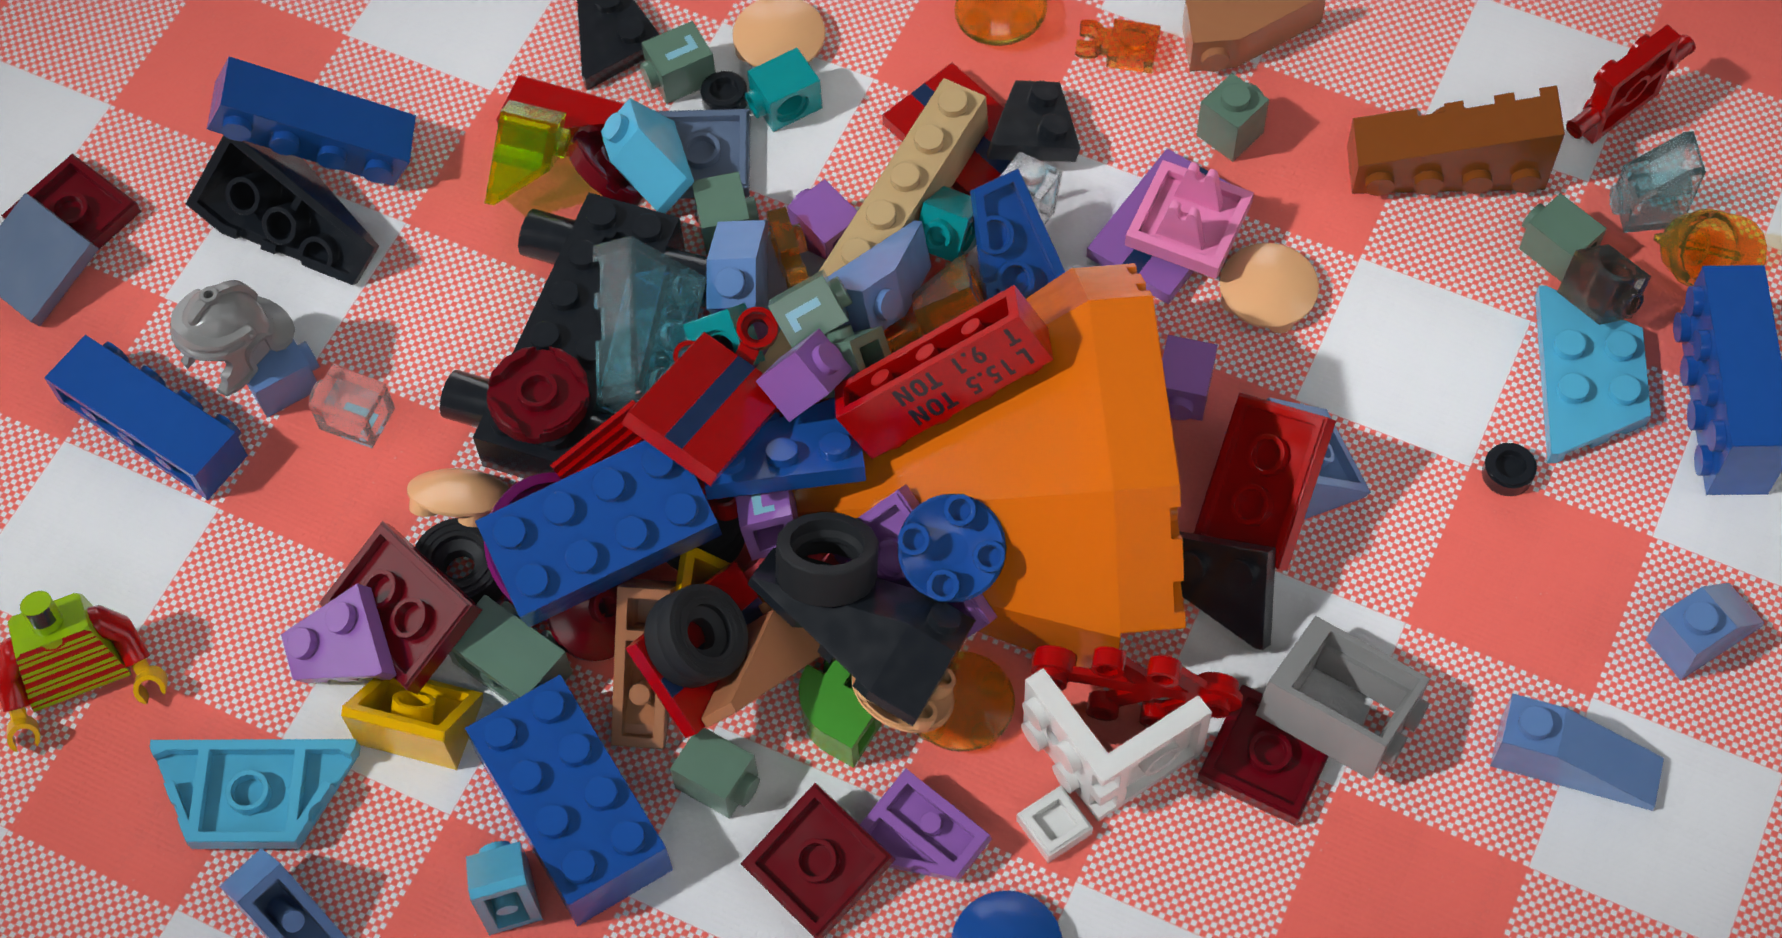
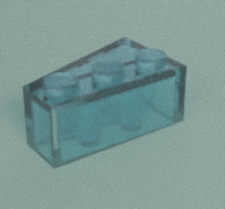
M633 236L593 246V262H600V292L594 293V307L596 310H601L602 340L595 341L597 405L614 414L632 400L637 403L675 363L673 359L675 347L680 342L688 340L683 324L698 319L707 277ZM688 348L681 352L680 357Z

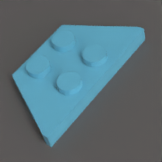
M1539 285L1535 294L1546 452L1547 463L1555 464L1564 460L1567 453L1587 445L1591 449L1608 442L1615 434H1627L1646 426L1651 417L1643 328L1553 288Z
M356 739L150 741V750L160 768L165 782L163 784L170 802L176 810L177 820L184 839L191 849H300L359 757L361 749Z

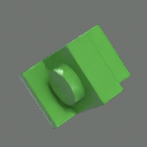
M837 660L830 664L825 661L824 673L807 665L799 681V701L804 728L810 739L820 749L854 768L882 724L862 707L852 687V675Z

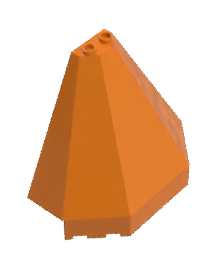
M1135 263L1080 268L1072 267L1026 298L1048 327L1053 354L1051 362L1045 364L1038 372L1029 376H1023L1001 388L991 398L978 401L959 411L945 423L934 425L917 434L897 449L888 450L874 459H871L862 449L866 481L792 490L797 505L798 517L812 513L831 512L843 513L858 518L904 485L909 487L920 504L938 495L964 494L980 501L995 514L1003 528L1006 539V557L1001 573L992 586L982 593L998 617L977 632L1033 652L1037 647L1043 645L1064 647L1077 655L1076 666L1091 669L1094 649L1101 646L1119 649L1121 634L1186 629V612L1184 610L1181 581H1184L1183 539L1179 533L1177 507H1181L1180 480L1154 299L1151 291L1146 290V282L1140 273L1137 274Z

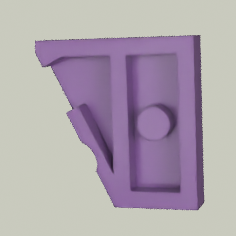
M355 584L281 634L292 679L308 684L326 683L329 680L341 682L358 681V678L391 680L396 676L370 587Z
M906 768L860 823L896 859L888 868L955 882L961 879L992 840L989 833Z

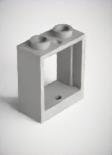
M1315 616L1269 680L1256 715L1371 780L1382 762L1391 766L1395 763L1408 737L1401 734L1406 727L1414 732L1421 722L1430 704L1421 699L1430 678ZM1317 668L1394 711L1381 734L1377 735L1301 693L1299 690L1312 671Z

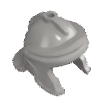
M229 280L217 285L208 286L202 290L195 289L176 305L170 321L171 339L176 348L184 354L181 362L187 369L196 360L225 361L226 366L220 374L221 382L217 388V391L225 396L236 393L249 383L258 371L257 364L270 350L280 351L286 349L292 343L295 332L293 320L282 307L269 299L258 296L255 290L238 280Z

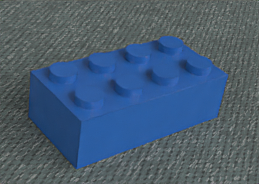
M1765 265L1702 266L1694 285L1687 288L1685 305L1681 312L1675 314L1673 322L1674 339L1676 342H1682L1684 354L1680 364L1681 383L1683 386H1689L1691 398L1687 407V423L1691 431H1696L1698 442L1694 453L1695 472L1698 476H1703L1706 495H1768L1782 472V359Z
M645 440L475 521L520 619L529 628L722 535L718 522L695 475Z
M561 675L556 676L465 728L477 756L577 927L673 871L666 846Z

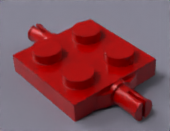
M1667 24L1651 37L1648 34L1641 36L1631 46L1627 55L1616 62L1612 59L1605 63L1593 79L1596 85L1592 96L1585 103L1583 111L1567 121L1566 129L1568 133L1576 139L1583 136L1592 144L1602 138L1659 94L1668 73L1677 67V63L1695 51L1696 45L1693 39L1688 35H1680Z

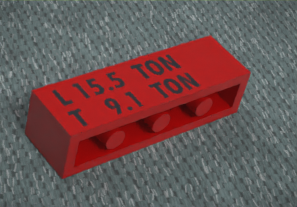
M1013 285L840 382L834 388L836 419L868 456L874 459L888 450L901 447L910 438L928 428L945 423L954 414L970 405L991 398L998 390L1021 377L1038 372L1045 364L1053 360L1048 327L1017 287Z

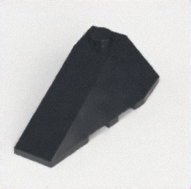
M224 135L185 203L221 234L234 239L244 238L261 245L260 249L272 254L282 253L301 261V264L307 268L350 285H355L359 282L380 247L303 158L293 155H281L275 153L270 148L247 141L231 140Z
M773 547L750 577L748 585L791 627L804 628L820 644L817 652L829 664L837 660L856 679L853 687L865 699L909 725L914 726L953 664L976 620L946 602L937 601L923 595L917 589L880 578L876 579V585L866 597L852 604L822 607L811 606L794 600L780 588L776 579V548ZM808 557L802 558L803 560H806L814 564L832 565Z

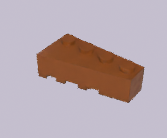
M1557 85L1539 88L1540 96L1515 100L1514 92L1494 95L1495 104L1466 108L1463 101L1444 103L1443 107L1427 115H1421L1417 108L1353 118L1347 143L1352 194L1368 193L1373 196H1383L1389 193L1417 192L1422 195H1431L1438 192L1461 191L1480 194L1486 191L1514 190L1519 193H1528L1535 190H1545L1565 135Z

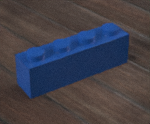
M229 56L215 81L207 130L223 134L231 140L247 141L270 148L275 153L281 155H293L313 161L327 169H339L365 177L373 183H385L394 186L410 163L416 115Z
M84 335L44 377L61 404L207 500L210 499L248 456L238 438L241 435V431L232 421L221 414H217L213 418L203 411V406L191 394L184 390H179L176 394L166 387L165 381L154 370L145 365L140 369L129 363L128 357L117 346L108 341L102 346L92 338Z

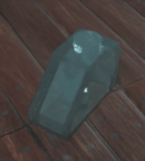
M1694 131L1683 132L1623 165L1616 185L1611 186L1609 200L1612 213L1614 215L1619 214L1624 233L1682 227L1706 173Z

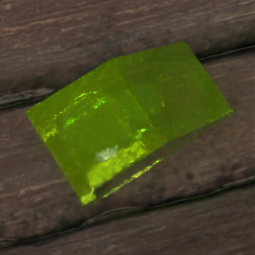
M512 100L507 102L500 111L484 204L496 205L549 172L558 157H566V146L571 137V130L564 128L566 113Z

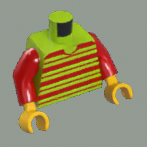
M46 591L32 592L20 603V611L22 613L12 616L8 621L11 637L0 644V703L3 712L9 711L11 720L6 728L7 743L14 752H17V745L13 735L20 729L26 728L34 733L36 747L40 743L39 724L32 716H28L25 707L29 705L36 712L131 675L130 666H132L136 673L133 693L139 702L148 704L149 701L147 689L142 685L144 681L152 680L156 682L164 695L166 693L167 674L162 668L149 665L146 658L150 654L130 618L101 605L93 606L83 594L72 593L53 601L50 594Z

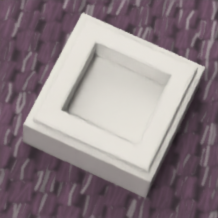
M1062 785L1019 812L1016 818L1018 824L1047 863L1053 861L1093 833L1092 825Z

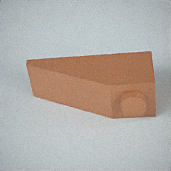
M1185 0L1182 29L1189 71L1206 70L1217 72L1241 66L1322 23L1326 0Z
M632 578L617 587L611 746L664 749L666 747L670 715L625 648L644 633L646 619L650 610L662 597L675 592L676 581Z
M766 602L758 605L763 615L747 625L748 647L744 660L731 675L719 680L701 718L706 728L738 712L819 658L821 655L817 651L820 644L804 628L791 627Z

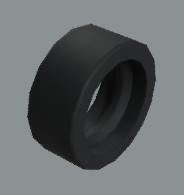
M819 512L803 515L788 522L778 533L776 543V579L780 588L790 597L811 606L836 607L852 604L866 597L876 585L879 541L872 528L860 519L843 513ZM831 553L839 554L852 560L837 565H819L802 558L813 554Z

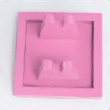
M1162 160L1126 233L1125 246L1217 279L1252 205L1254 192L1219 180L1218 172L1215 169H1209L1207 175L1202 174L1199 171V164L1191 162L1187 169Z

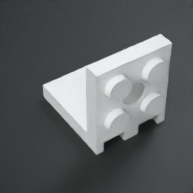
M1043 668L1025 679L1024 702L1022 703L1024 723L1021 724V728L1031 746L1036 751L1044 749L1055 763L1052 766L1054 775L1065 791L1069 794L1075 791L1096 820L1100 821L1201 755L1204 750L1212 712L1198 695L1110 753H1107Z

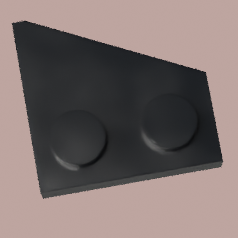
M577 0L581 70L586 89L589 90L644 61L642 42L660 35L634 0Z
M1015 80L991 139L987 158L997 160L1076 162L1081 147L1060 82Z
M1179 531L1183 539L1184 581H1181L1183 598L1253 648L1264 650L1271 645L1276 547Z

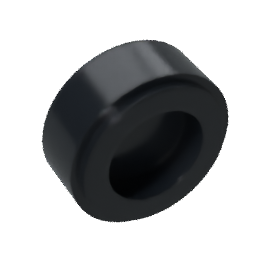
M719 71L708 76L701 85L700 93L704 110L745 109L748 105L745 93L748 92L747 84L737 73Z
M1502 443L1496 445L1488 452L1482 467L1483 480L1497 494L1503 496L1520 495L1527 491L1533 482L1537 471L1536 460L1528 449L1519 444Z

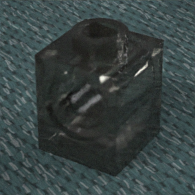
M1606 244L1576 250L1557 292L1601 325L1632 318L1643 304V293L1651 276L1612 246Z

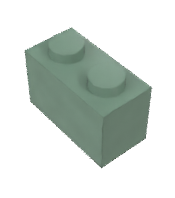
M484 595L477 603L482 612L449 653L455 665L508 703L558 675H561L564 681H566L573 673L566 651L559 646L550 631L544 629L540 634L532 627L529 628L520 619L513 604L504 601L499 605L487 595Z

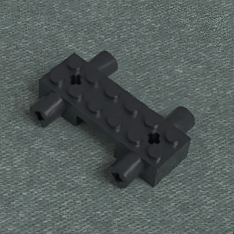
M589 192L576 220L538 209H532L528 212L519 234V253L522 256L554 264L513 353L528 347H536V350H549V347L562 349L576 358L584 369L589 382L591 400L584 419L572 432L555 441L537 444L517 441L502 432L490 415L486 396L489 389V379L465 371L454 370L449 375L442 390L439 408L440 415L443 418L477 428L473 440L482 466L523 479L536 474L554 472L550 466L553 462L613 416L609 389L637 326L651 327L663 298L680 300L706 307L707 257L685 251L679 217Z

